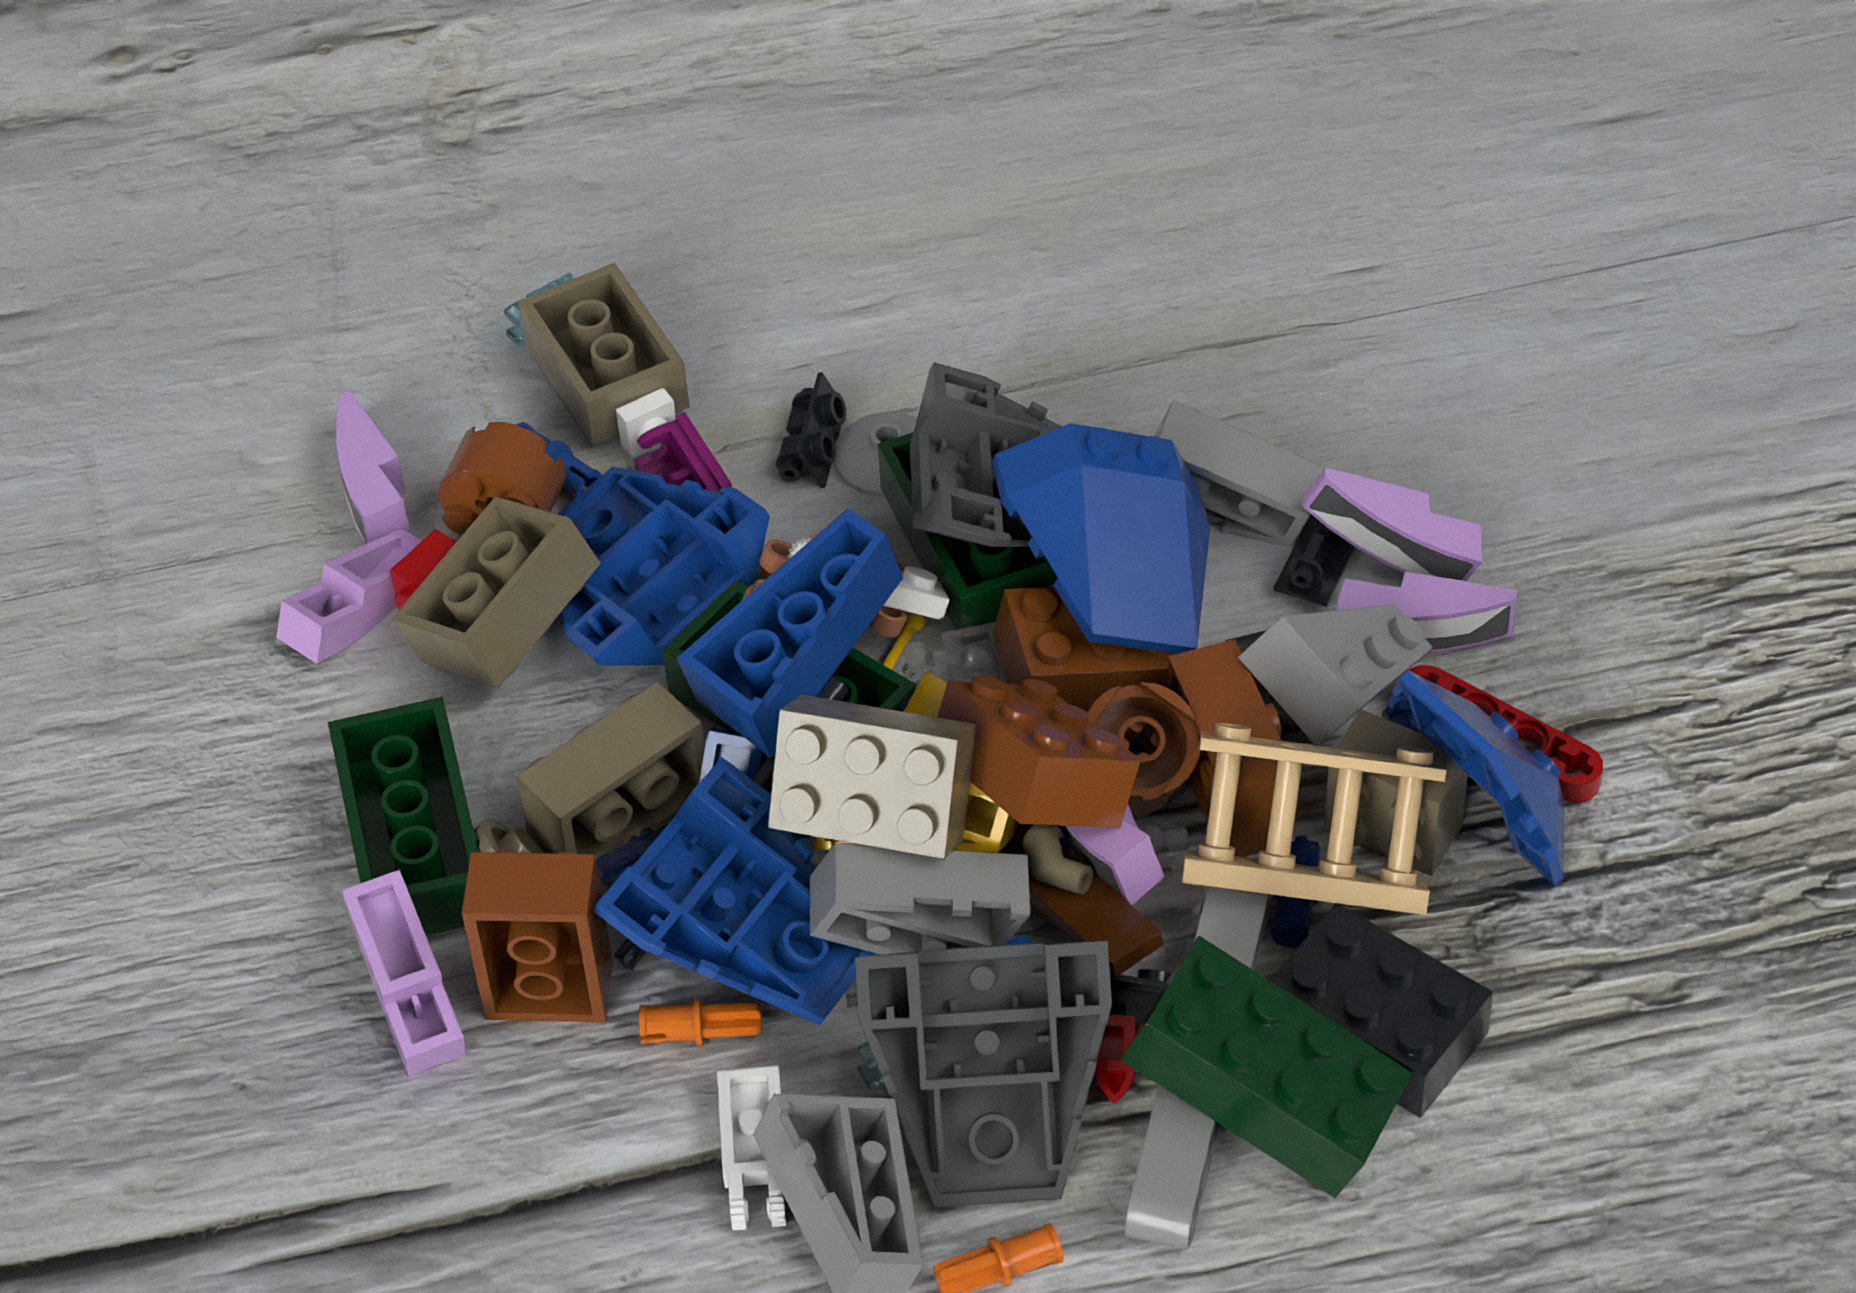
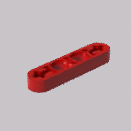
M1419 665L1409 669V671L1473 702L1489 717L1494 712L1500 714L1516 730L1519 738L1535 741L1540 746V751L1549 758L1552 754L1556 755L1557 759L1551 757V760L1561 772V776L1558 779L1564 801L1581 803L1597 795L1601 787L1603 760L1593 748L1441 668L1432 665ZM1577 769H1580V770H1583L1584 772H1586V773H1581V772H1579V773H1577L1574 777H1571V776H1568V775L1565 774V773H1570V774H1572V773H1574Z

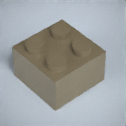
M1360 709L1336 748L1393 756L1397 755V747L1426 749L1433 751V761L1443 762L1447 770L1445 782L1424 779L1412 868L1433 876L1462 827L1468 775L1422 733ZM1328 767L1324 832L1329 834L1339 768ZM1363 771L1353 846H1360L1389 858L1400 776Z

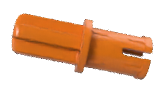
M695 997L694 1003L639 1006V1032L642 1045L696 1041V1045L699 1047L704 1046V1038L757 1036L761 1034L763 1027L762 1009L760 1004L755 1002L703 1005L702 998Z
M1047 1223L1043 1227L1002 1241H998L995 1236L988 1238L987 1246L938 1262L933 1267L934 1278L940 1293H970L999 1282L1005 1288L1012 1284V1278L1052 1264L1063 1263L1064 1255L1055 1228L1051 1223Z

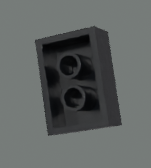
M1335 903L1271 979V982L1411 1071L1413 1074L1397 1105L1419 1118L1425 1114L1488 1034L1493 991L1338 903Z

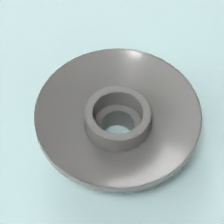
M884 412L865 416L850 424L840 434L835 443L836 458L834 465L841 479L859 492L885 497L880 487L878 443L914 432L917 418L903 413Z

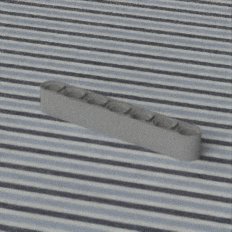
M1208 886L1195 940L1198 936L1203 937L1256 972L1268 922L1271 894ZM1159 1084L1130 1196L1125 1224V1237L1189 1249L1220 1124Z

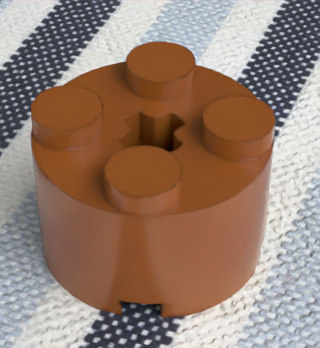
M489 422L485 430L475 431L474 426L464 434L439 486V500L445 511L443 522L451 531L463 535L495 496L551 512L566 479L564 463L559 456L555 463L545 452L548 443L528 429L506 422Z
M1140 682L1139 685L1117 686L1109 689L1093 703L1088 711V720L1099 729L1118 736L1121 739L1120 745L1128 752H1130L1128 748L1132 747L1135 742H1139L1145 747L1144 751L1138 756L1134 755L1141 762L1128 801L1133 817H1144L1151 812L1163 808L1176 798L1194 770L1200 755L1199 734L1195 726L1196 719L1189 705L1174 691L1162 685Z

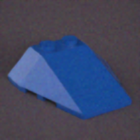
M1069 423L995 454L991 462L1002 504L1010 517L1020 516L1032 536L1028 546L1036 558L1045 556L1058 577L1053 586L1089 642L1174 654L1197 649L1210 525L1198 485L1172 440Z
M611 467L558 513V515L572 520L601 563L585 582L583 588L561 611L566 636L574 646L598 665H664L662 650L735 580L748 587L755 584L770 519L768 512L735 488L723 486L719 492L703 490L699 482L685 480L680 486L666 483L661 475Z
M1407 670L1398 678L1392 691L1393 696L1387 701L1386 704L1388 706L1383 710L1382 717L1422 733L1491 795L1501 806L1513 849L1556 887L1564 879V799L1558 779L1561 776L1558 767L1542 751L1536 749L1531 754L1516 741L1519 738L1518 733L1500 714L1494 712L1489 717L1473 702Z
M721 757L691 792L672 821L632 868L630 866L626 868L597 902L592 911L645 951L821 1025L856 979L855 957L871 956L875 953L810 936V875L816 869L811 857L815 852L804 838L796 841L789 831L768 828L771 795Z

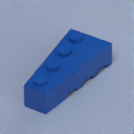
M849 508L842 512L676 658L696 700L772 758L776 753L780 709L800 695L817 697L902 581L903 576L887 536Z

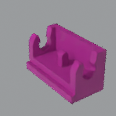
M685 412L676 415V420L650 429L637 439L642 449L651 448L657 443H662V445L656 451L647 452L635 459L636 471L661 475L666 483L680 486L685 480L699 482L703 490L719 492L723 486L732 488L730 480Z

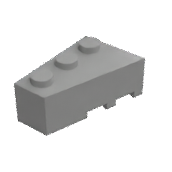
M1173 400L1154 436L1174 442L1198 485L1208 521L1223 524L1222 533L1291 547L1311 514L1302 507V497L1325 467Z
M1395 604L1282 616L1238 658L1308 738L1318 746L1356 715L1360 709H1363L1392 685L1433 647L1423 637L1419 625L1411 617L1404 615Z
M835 843L810 875V936L877 954L1005 945L1030 916L1028 855L954 850L945 859L862 844Z
M774 1093L753 1136L833 1293H907L923 1266L895 1099Z

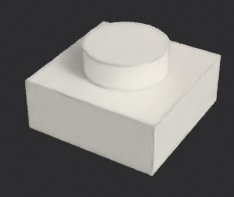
M660 388L616 409L620 444L631 460L651 450L658 449L662 445V443H657L651 448L642 449L637 439L643 433L676 420L674 400L664 388Z

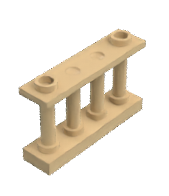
M1215 723L1214 732L1201 730L1200 750L1217 752L1206 840L1199 843L1198 851L1185 849L1182 883L1427 915L1430 890L1426 881L1416 880L1417 872L1412 870L1424 779L1445 782L1447 770L1443 762L1433 761V751L1414 747H1397V755L1393 756L1250 737V727L1230 723ZM1241 755L1278 760L1266 850L1259 852V859L1234 856L1235 848L1229 846ZM1302 763L1339 768L1327 858L1320 859L1319 867L1295 864L1296 856L1290 854ZM1363 771L1400 776L1388 865L1381 867L1380 875L1356 872L1357 864L1351 862Z

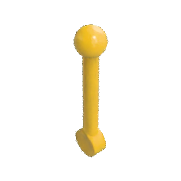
M911 612L907 613V619L904 623L905 627L882 663L884 666L891 670L893 669L914 632H919L924 628L926 623L924 616Z

